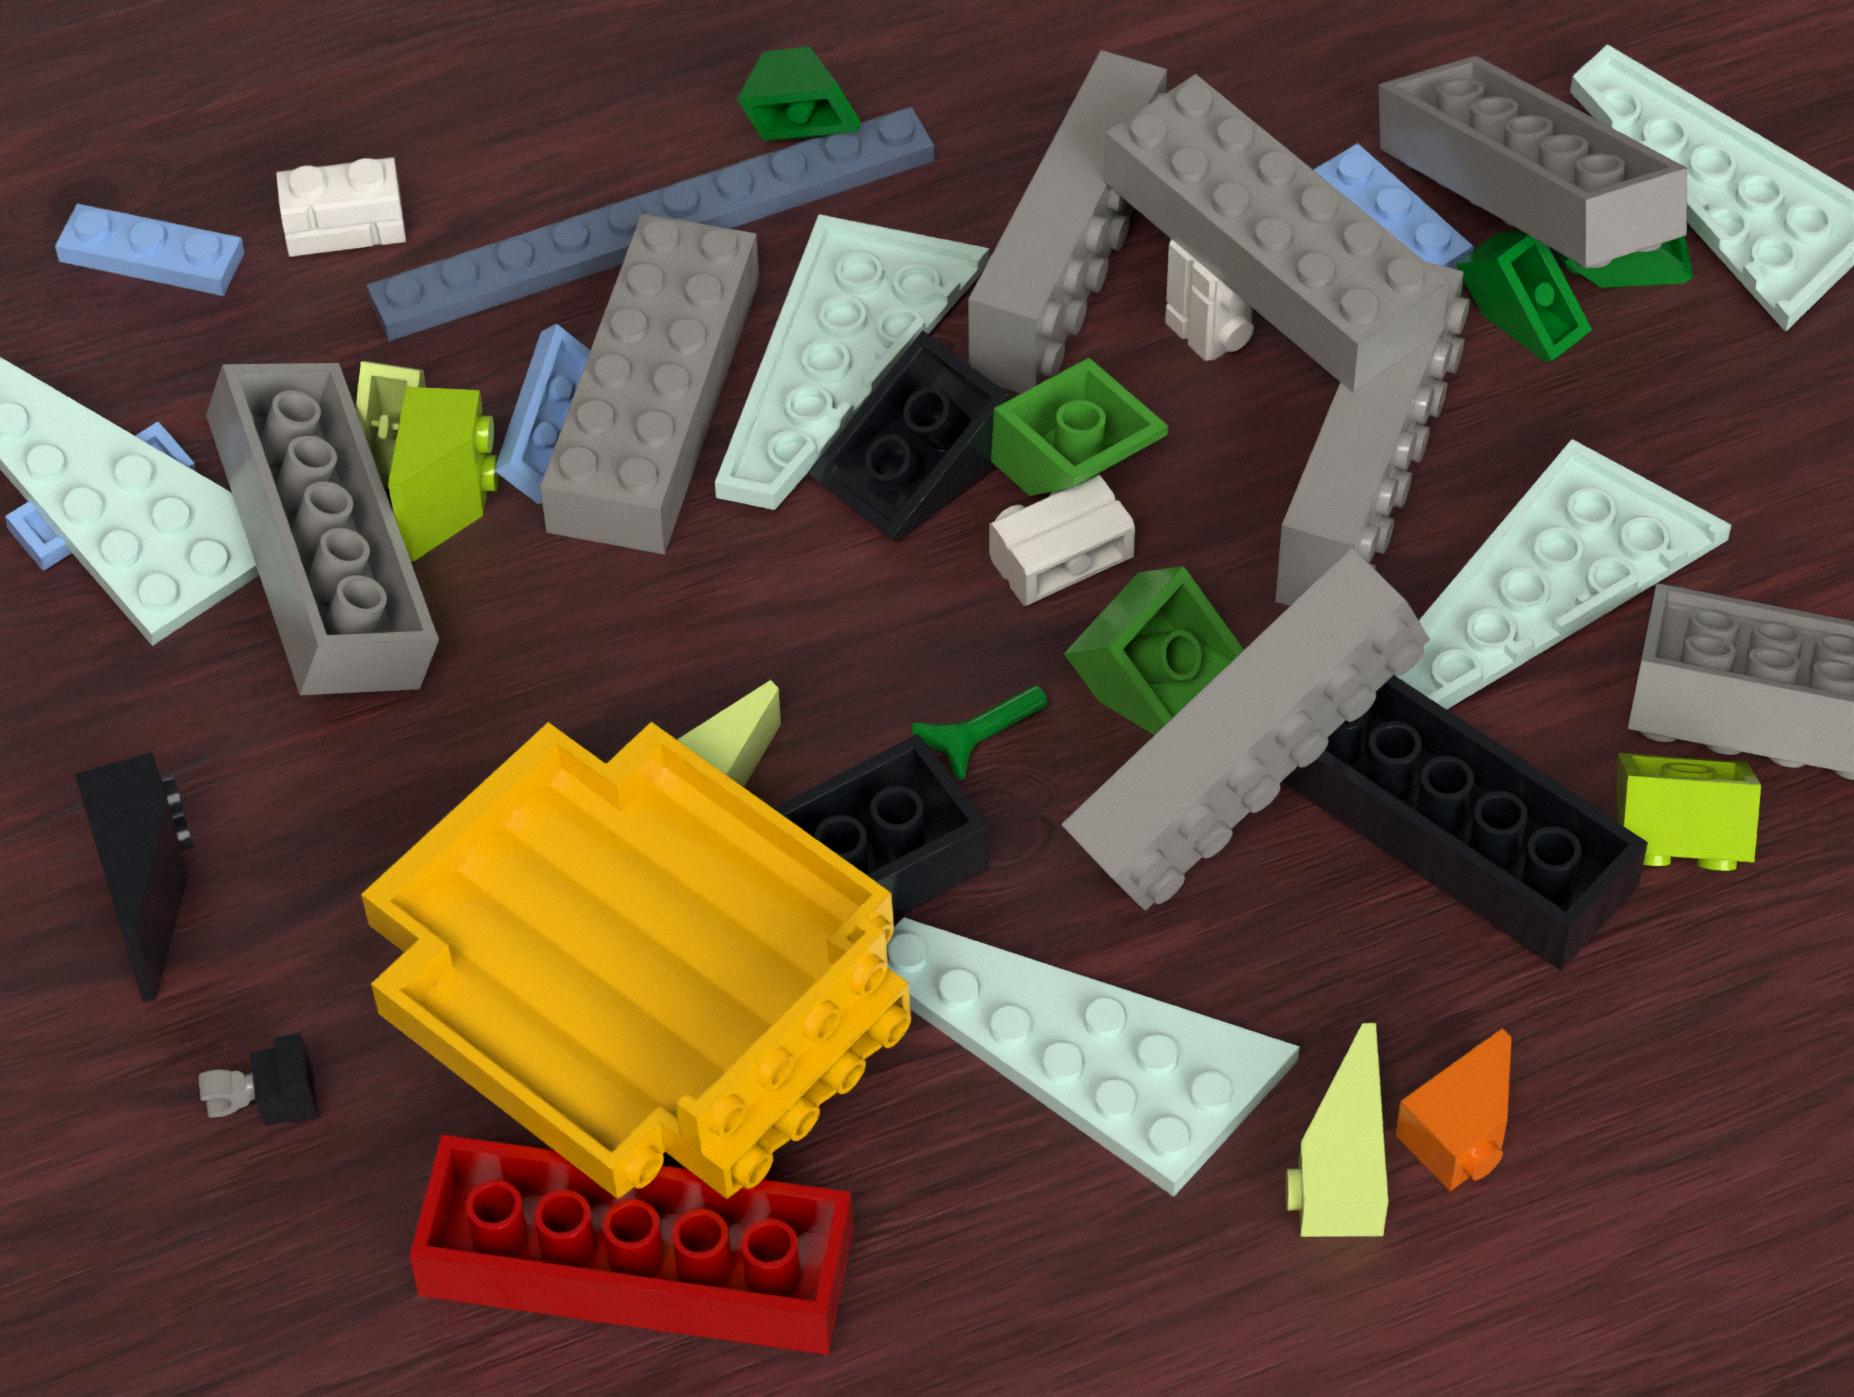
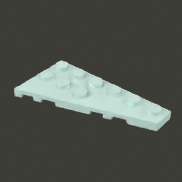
M1608 44L1573 75L1570 92L1594 119L1687 167V223L1785 332L1854 266L1853 190Z
M819 214L715 480L716 498L775 510L821 458L923 330L929 334L981 275L990 259V248Z
M0 357V470L24 498L34 506L37 513L55 534L61 537L66 543L67 548L152 646L259 576L243 524L230 491Z
M1572 439L1420 618L1419 622L1430 638V641L1423 646L1424 653L1418 663L1407 673L1397 677L1440 706L1449 709L1728 541L1731 524Z
M903 918L894 927L893 935L886 946L888 968L909 982L910 1009L1173 1197L1299 1060L1300 1046L907 918Z

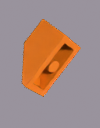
M1503 1028L1400 1101L1395 1136L1449 1191H1452L1470 1177L1474 1181L1482 1179L1498 1165L1503 1156L1502 1146L1508 1115L1512 1039Z

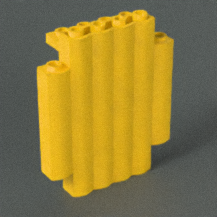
M548 722L361 894L369 926L404 952L371 983L378 1014L617 1199L634 1187L641 1189L648 1185L656 1177L663 1165L664 1152L726 1199L743 1187L747 1189L753 1188L766 1176L773 1163L772 1153L790 1139L799 1141L805 1137L819 1117V1105L837 1092L839 1094L849 1092L864 1073L866 1067L865 1059L882 1046L885 1048L894 1046L904 1036L911 1022L909 982L889 969L887 963L886 946L894 932L891 892L653 722H650L607 764Z

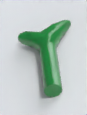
M1034 685L969 720L950 724L912 723L911 732L913 736L919 733L929 748L946 754L951 772L959 780H964L969 756L979 742L1047 708L1048 701L1043 690L1038 685Z

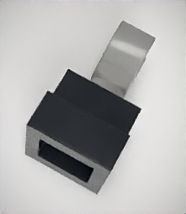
M301 1033L275 1037L274 1048L250 1052L252 1073L245 1074L242 1071L230 1072L220 1069L209 1070L199 1074L200 1099L206 1101L207 1116L211 1118L224 1117L234 1113L239 1108L246 1107L251 1100H255L265 1126L289 1121L296 1123L319 1118L313 1065Z

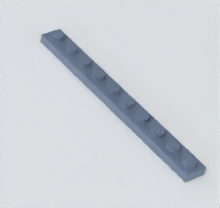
M908 107L862 122L858 132L823 135L367 284L369 301L389 342L622 265L641 214L731 229L934 162V144L913 108Z

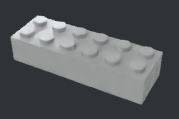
M1103 50L1099 52L968 299L969 365L998 387L1022 394L1044 382L1047 377H1053L1058 374L1065 354L1064 343L1069 334L1077 335L1086 315V300L1091 291L1098 293L1101 290L1107 275L1108 257L1112 250L1120 251L1129 230V216L1132 210L1135 209L1104 182L1105 132L1166 94V68Z
M1472 56L1378 84L1381 150L1402 161L1405 166L1414 168L1435 180L1438 185L1447 187L1468 199L1471 204L1482 207L1501 218L1506 224L1514 226L1534 237L1542 245L1551 247L1574 260L1581 267H1604L1610 264L1614 258L1633 252L1653 251L1660 248L1664 242L1687 235V167L1478 56Z
M1197 74L1105 132L1104 182L1353 393L1443 331L1449 281Z
M641 214L540 486L546 533L665 555L760 281L756 233Z
M1426 262L1449 281L1443 331L1354 393L1340 382L1282 523L1275 602L1291 606L1351 548L1369 564L1375 552L1385 554L1394 526V518H1390L1389 514L1393 506L1403 508L1412 480V472H1408L1407 468L1411 461L1420 463L1423 458L1430 433V427L1424 425L1428 416L1438 418L1447 391V383L1443 382L1442 379L1446 372L1456 373L1463 353L1465 339L1456 337V334L1460 335L1463 330L1470 304V299L1461 297L1463 271ZM1370 564L1376 570V565Z
M222 364L206 417L299 695L420 690L439 638L340 364Z
M1351 548L1061 825L1145 911L1154 902L1161 904L1167 901L1181 888L1185 880L1184 874L1202 857L1205 859L1210 858L1226 846L1233 834L1231 829L1250 811L1252 813L1261 811L1275 799L1280 791L1281 786L1279 783L1297 766L1302 768L1310 765L1324 752L1328 745L1327 738L1346 720L1348 722L1355 721L1368 711L1376 699L1375 692L1393 675L1401 676L1411 670L1421 659L1424 653L1423 646L1430 641V638L1407 601Z

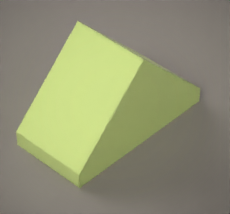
M362 361L356 411L385 489H389L388 482L405 388H426L424 371Z

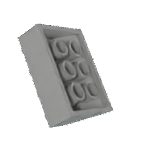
M1657 583L1628 729L1640 731L1644 736L1655 741L1672 742L1680 739L1705 744L1708 749L1720 754L1735 755L1740 752L1766 756L1776 764L1785 767L1797 768L1806 764L1831 769L1841 777L1854 780V621Z

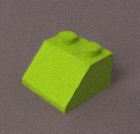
M405 388L388 486L393 514L410 561L419 559L484 515L487 491H497L499 474L494 469L498 455H489L493 447L494 421L492 416H483L480 390Z
M1618 753L1617 822L1648 842L1643 865L1667 866L1671 864V857L1697 858V866L1701 868L1729 871L1737 868V861H1755L1761 783L1747 761Z

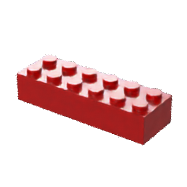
M441 1135L410 1252V1261L418 1296L829 1355L854 1233L851 1192L761 1180L753 1188L747 1189L743 1187L726 1199L690 1170L662 1165L656 1177L648 1185L641 1189L634 1187L617 1199L555 1150Z

